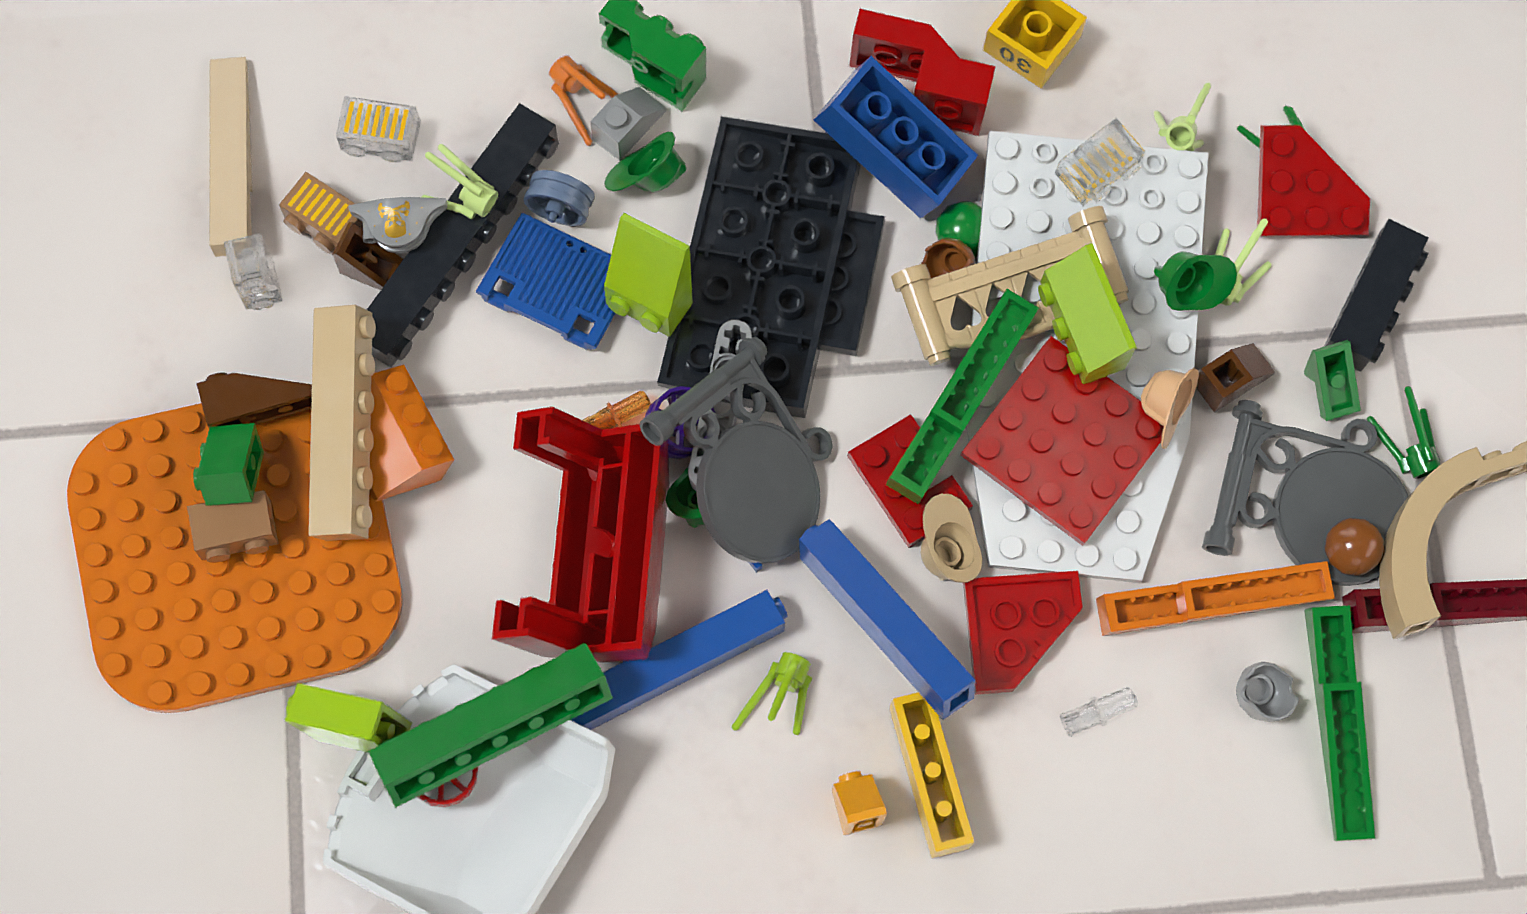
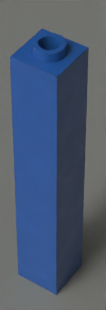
M828 519L819 526L814 525L808 528L802 537L799 538L800 559L936 713L944 720L973 700L975 694V679L838 527Z
M765 590L650 648L647 659L624 661L603 673L613 699L570 721L592 730L779 635L785 630L784 619L788 618L783 603L779 597L772 599L769 591Z

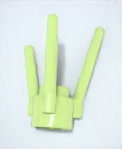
M1210 83L1204 84L1188 116L1176 117L1167 125L1160 111L1154 112V117L1159 127L1158 134L1166 137V141L1171 148L1194 151V149L1204 145L1203 140H1195L1197 135L1195 120L1209 93Z
M439 144L438 150L468 178L431 152H426L425 157L464 186L459 195V199L464 201L463 205L447 201V209L461 213L471 220L476 214L485 217L491 211L498 198V192L494 190V187L483 181L445 145ZM428 195L422 196L424 198H435Z
M1263 218L1234 262L1237 270L1236 284L1231 294L1220 304L1229 306L1233 301L1239 303L1245 292L1271 268V262H1265L1243 284L1241 283L1243 277L1239 270L1267 226V219ZM1225 228L1222 232L1215 255H1224L1230 234L1228 228Z

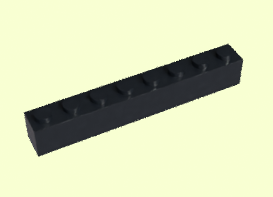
M521 103L517 105L471 167V170L483 181L492 185L494 190L498 192V198L493 208L485 217L476 214L472 220L461 213L448 209L435 218L422 244L416 249L409 251L367 308L368 311L372 312L376 325L375 336L372 338L373 357L392 368L398 359L403 360L412 347L414 336L419 330L424 331L429 326L434 316L433 310L440 301L445 302L450 297L455 288L454 282L460 273H466L472 267L476 259V251L482 243L487 244L493 238L497 230L496 224L503 214L507 216L512 212L518 200L517 195L524 186H530L532 174L538 171V167L544 158L550 159L555 153L559 144L556 124ZM459 184L447 201L463 205L464 201L459 199V195L464 186Z

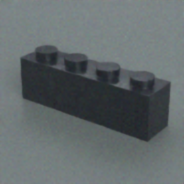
M1388 218L1376 237L1324 347L1345 340L1350 341L1354 369L1362 372L1369 361L1374 364L1377 362L1385 347V344L1380 342L1384 331L1388 333L1392 331L1400 313L1394 310L1399 301L1403 303L1406 301L1414 286V283L1409 281L1413 270L1419 273L1429 253L1423 249L1429 237Z

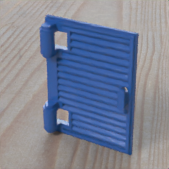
M522 212L476 290V293L485 302L506 312L514 311L560 333L564 340L585 350H596L616 314L606 304L604 290L611 254ZM499 278L514 285L509 296L494 290V286ZM579 316L594 323L589 334L574 328V324Z

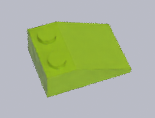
M623 213L619 219L604 283L606 304L616 314L620 316L628 315L638 320L647 330L654 333L659 331L670 337L693 304L690 246Z

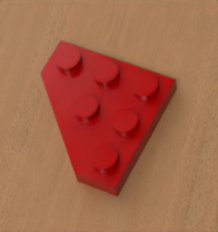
M1261 125L1257 226L1263 218L1268 220V224L1261 236L1369 235L1370 198L1300 125Z
M1078 571L980 577L963 583L972 675L975 679V695L1013 692L1080 613L1083 605Z

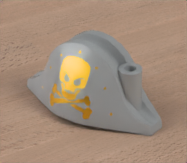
M397 197L377 199L348 206L351 215L363 222L364 243H377L381 248L392 253H406L422 244L427 236L430 225L435 218L447 209L448 202L446 198Z

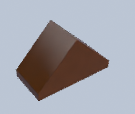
M353 222L348 223L332 254L340 274L378 290L384 287L403 261V258L396 253L384 250L377 243H364L363 229Z

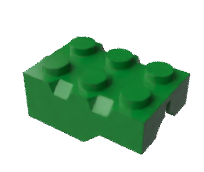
M608 0L599 12V23L606 27L601 37L602 48L631 65L634 81L637 85L683 112L706 81V46L697 36L691 33L679 35L672 31L674 29L673 24L664 16L656 15L649 17L644 14V8L637 0Z

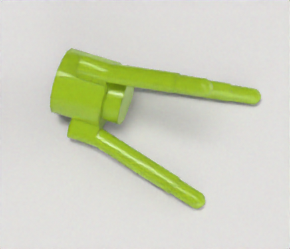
M783 652L779 663H772L767 676L732 724V729L736 731L740 728L776 678L774 683L779 687V690L768 714V720H775L787 691L796 692L797 688H799L793 734L799 735L807 690L812 680V677L807 675L811 663L797 654Z

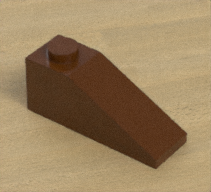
M224 372L212 374L205 379L206 381L196 383L209 428L255 423L257 425L309 410L312 405V384L240 373L227 374Z

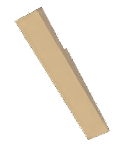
M247 58L210 59L209 246L215 257L227 256V254L229 256L252 254L250 204L252 167Z

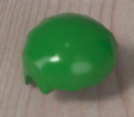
M968 201L948 205L936 221L935 232L937 239H959L977 257L982 207Z

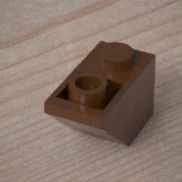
M1251 343L1231 349L1202 367L1199 371L1196 389L1215 413L1273 376L1275 371L1255 344Z

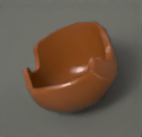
M943 238L925 249L926 253L921 264L927 265L931 278L976 264L975 256L971 249L959 239Z
M1348 518L1338 522L1329 531L1324 551L1330 565L1343 574L1358 576L1366 574L1379 564L1384 554V539L1378 528L1366 519Z

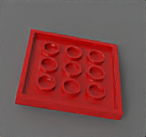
M1050 336L969 441L960 456L1083 546L1161 443L1164 426L1144 412L1139 399L1109 377L1105 376L1082 384L1079 374L1073 375L1068 365V348Z

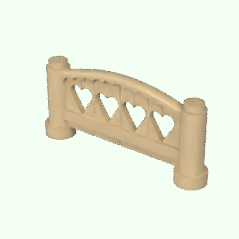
M1103 206L1087 208L1070 216L1068 222L1072 230L1071 233L935 278L930 277L926 264L911 266L891 276L896 292L902 293L924 359L928 360L929 365L935 366L950 360L949 352L953 349H968L971 347L989 318L986 314V306L992 285L1002 293L1009 289L1021 297L1027 273L1041 282L1045 270L1093 243L1118 304L1120 305L1128 301L1127 293L1129 290L1104 225L1108 222ZM956 297L980 314L981 322L978 325L972 326L967 324L960 331L954 330L951 327L950 320ZM1038 300L1035 306L1039 307L1020 340L1053 329L1052 320L1055 317L1050 306L1045 307Z

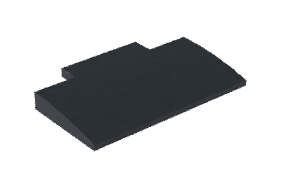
M721 116L690 244L693 304L671 336L668 337L657 381L658 386L668 389L679 386L692 388L705 378L710 372L720 327L730 320L745 322L750 327L752 337L759 338L765 344L767 355L759 367L769 384L779 394L791 416L806 418L820 350L857 356L883 235L885 216L851 211L861 164L828 133ZM734 333L733 338L729 339L730 353L736 355L735 349L737 341L741 339V334ZM744 385L742 394L744 407H754L751 395L760 392L759 390ZM765 397V411L775 413L769 401ZM724 398L721 400V402L730 404V402Z

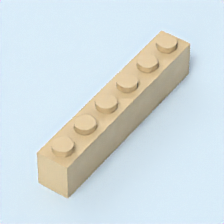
M356 304L314 308L309 536L325 541L368 539L369 527L372 524L369 490L373 485V474L370 469V451L373 449L374 438L370 430L371 413L374 410L371 376L375 371V361L372 355V338L375 336L376 325L372 312Z

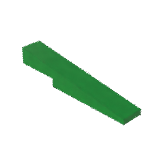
M1006 289L886 483L887 486L916 504L920 503L1039 307Z
M1350 605L1311 607L1305 609L1304 613L1334 841L1375 839L1361 682H1357Z

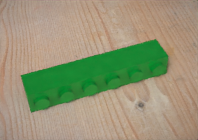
M584 643L574 649L565 651L560 656L538 667L529 669L501 685L493 687L465 703L455 706L453 709L429 721L422 722L417 727L393 739L384 741L379 746L369 750L368 753L395 808L613 699L603 671L587 644Z

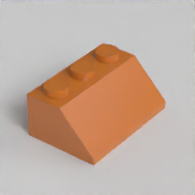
M405 365L374 373L371 376L374 410L371 413L370 430L374 438L373 449L370 451V469L373 474V485L369 491L374 501L377 502L441 481L455 459Z

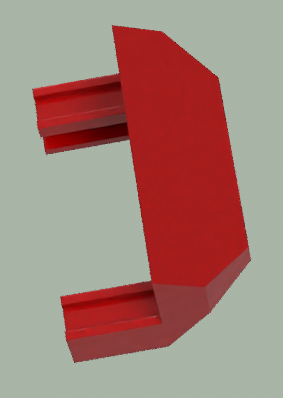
M553 406L517 412L513 449L563 471L554 561L552 565V581L549 603L535 597L520 598L519 606L504 600H496L492 640L549 658H556L565 651L586 643L596 661L617 662L647 659L656 633L667 517V503L665 499L670 484L668 439L663 444L657 446L650 443L644 437L640 424L600 429Z

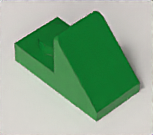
M1345 340L1312 350L1304 369V375L1315 382L1320 417L1328 421L1361 411L1350 341Z

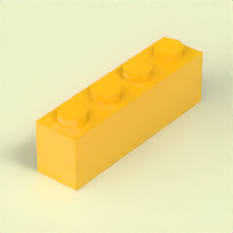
M919 692L893 698L889 710L931 859L970 849L974 839L938 714Z

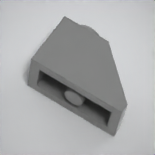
M640 87L615 95L590 121L592 140L620 161L667 111L666 107Z

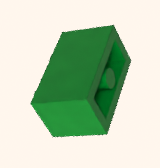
M255 423L209 428L206 442L202 443L200 447L201 460L199 467L195 468L193 472L194 486L197 491L202 492L206 506L252 502L264 455Z

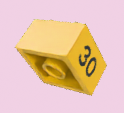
M1011 0L987 30L983 51L1042 89L1081 38L1087 17L1062 0Z

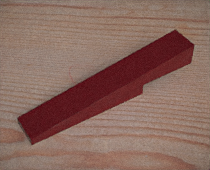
M1527 579L1429 584L1432 597L1440 613V617L1429 628L1527 620ZM1380 588L1354 589L1342 597L1343 606L1350 605L1353 634L1390 631L1381 603Z

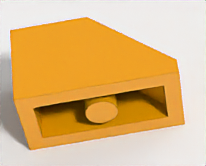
M855 771L839 776V782L833 784L832 794L843 835L882 826L887 812L872 774L862 776L861 771Z

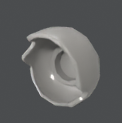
M1258 662L1245 668L1236 686V696L1240 707L1251 718L1266 722L1280 721L1291 716L1298 704L1299 698L1292 692L1293 678L1282 671L1276 664L1268 662Z

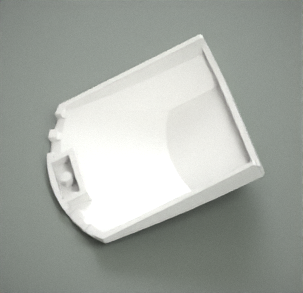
M453 664L441 671L443 676L426 687L420 684L412 690L411 693L414 696L396 712L412 722L411 730L422 722L429 721L453 709L455 706L489 691L497 685ZM569 720L478 766L477 784L471 794L459 804L445 808L430 806L418 799V797L395 808L369 753L358 750L337 791L341 796L335 814L329 815L327 828L330 830L328 849H324L323 864L408 914H536L607 799L615 747L607 738ZM472 770L456 777L465 787L468 786L471 780ZM450 781L445 783L444 800L454 798L462 793ZM438 787L424 794L437 800Z

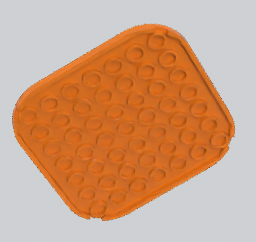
M202 403L122 421L102 431L81 451L69 477L67 502L92 648L96 664L103 678L125 700L148 711L179 713L294 686L297 683L302 684L340 675L361 667L377 656L393 630H396L402 611V587L383 500L375 502L369 491L372 524L369 527L368 539L325 541L309 536L311 409L256 425L264 455L255 492L264 490L271 500L279 544L269 546V550L259 554H247L246 551L230 554L231 557L222 562L212 563L202 560L194 551L187 506L205 503L202 492L196 490L193 480L194 469L199 467L201 460L200 447L202 443L206 442L209 431Z

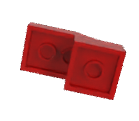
M859 8L853 32L849 67L858 68L872 56L894 77L916 82L914 96L948 128L953 131L979 136L996 66L960 58L931 24Z

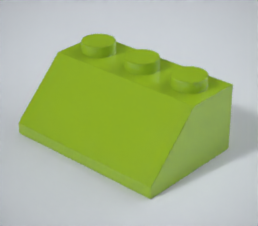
M1093 243L1045 270L1040 282L1041 285L1038 286V292L1045 307L1050 306L1055 317L1052 320L1054 332L1059 341H1065L1069 350L1067 362L1073 375L1079 374L1082 384L1125 370L1137 348Z

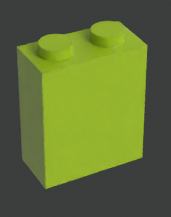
M297 683L294 694L290 696L286 705L287 715L285 722L313 739L367 753L384 741L409 731L412 725L411 721L381 701Z

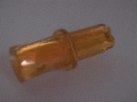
M638 391L614 405H611L610 402L606 403L605 408L582 420L600 429L621 427L624 422L647 411L651 402L644 391Z

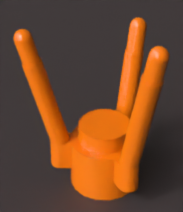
M565 55L559 58L549 70V76L555 81L551 89L559 96L585 144L591 146L593 142L566 92L576 93L584 86L600 99H604L605 94L613 98L618 93L590 74L581 64L578 65L569 55Z

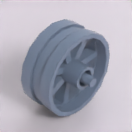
M539 170L532 174L530 188L526 190L524 196V204L529 210L547 219L549 222L568 226H581L587 221L589 208L592 206L595 196L588 185L568 174L551 170Z

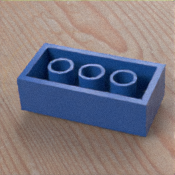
M872 56L852 72L813 119L920 219L942 203L978 157V154Z

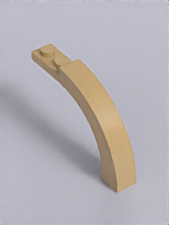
M1527 441L1518 444L1511 452L1504 454L1500 450H1496L1482 457L1477 447L1459 453L1433 470L1409 495L1397 511L1386 534L1384 554L1380 561L1379 571L1381 603L1393 640L1428 629L1440 617L1428 582L1426 560L1428 540L1432 526L1443 506L1464 492L1527 472Z

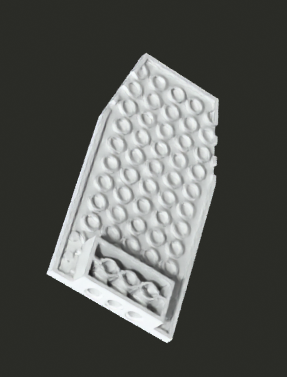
M989 131L977 263L1071 233L1072 230L1068 222L1070 216L1087 208L1103 206L1108 222L1104 225L1129 290L1127 293L1129 300L1119 306L1137 346L1125 370L1108 375L1107 377L1141 401L1143 389L1155 373L1172 370L1186 374L1190 369L1194 368L1198 310H1172L1166 303L1165 295L1159 288V278L1153 271L1155 267L1163 266L1172 255L1181 251L1202 255L1208 153L1113 143L1131 163L1126 166L1107 142ZM1103 144L1123 168L1121 172L1098 147L1099 145ZM1094 149L1117 175L1113 177L1092 153ZM1086 155L1090 156V158L1108 177L1109 181L1105 182L1103 180V178L1098 174V172L1086 160ZM1081 160L1102 184L1100 188L1077 163ZM1074 165L1095 189L1093 193L1090 192L1070 167ZM1065 171H1067L1073 177V179L1079 184V186L1085 191V193L1088 195L1087 198H1084L1080 194V192L1074 187V185L1068 180V178L1063 174ZM1028 273L1021 297L1036 305L1038 300L1041 301L1038 292V286L1041 284ZM993 285L991 286L986 306L988 317L1004 294ZM973 309L972 326H975L981 322V316ZM1054 329L1018 342L966 426L968 441L973 438L1049 337L1052 336L1058 340ZM1064 340L1059 341L1060 343H1062L1063 345L1066 346V343H1065ZM1192 400L1179 419L1168 447L1163 449L1161 443L1158 445L1083 546L972 465L988 567L1037 573L1078 571L1079 577L1140 583L1143 579L1190 437Z

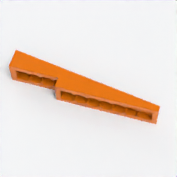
M1323 561L1103 594L1096 598L1102 636L1327 601L1335 599L1328 562Z

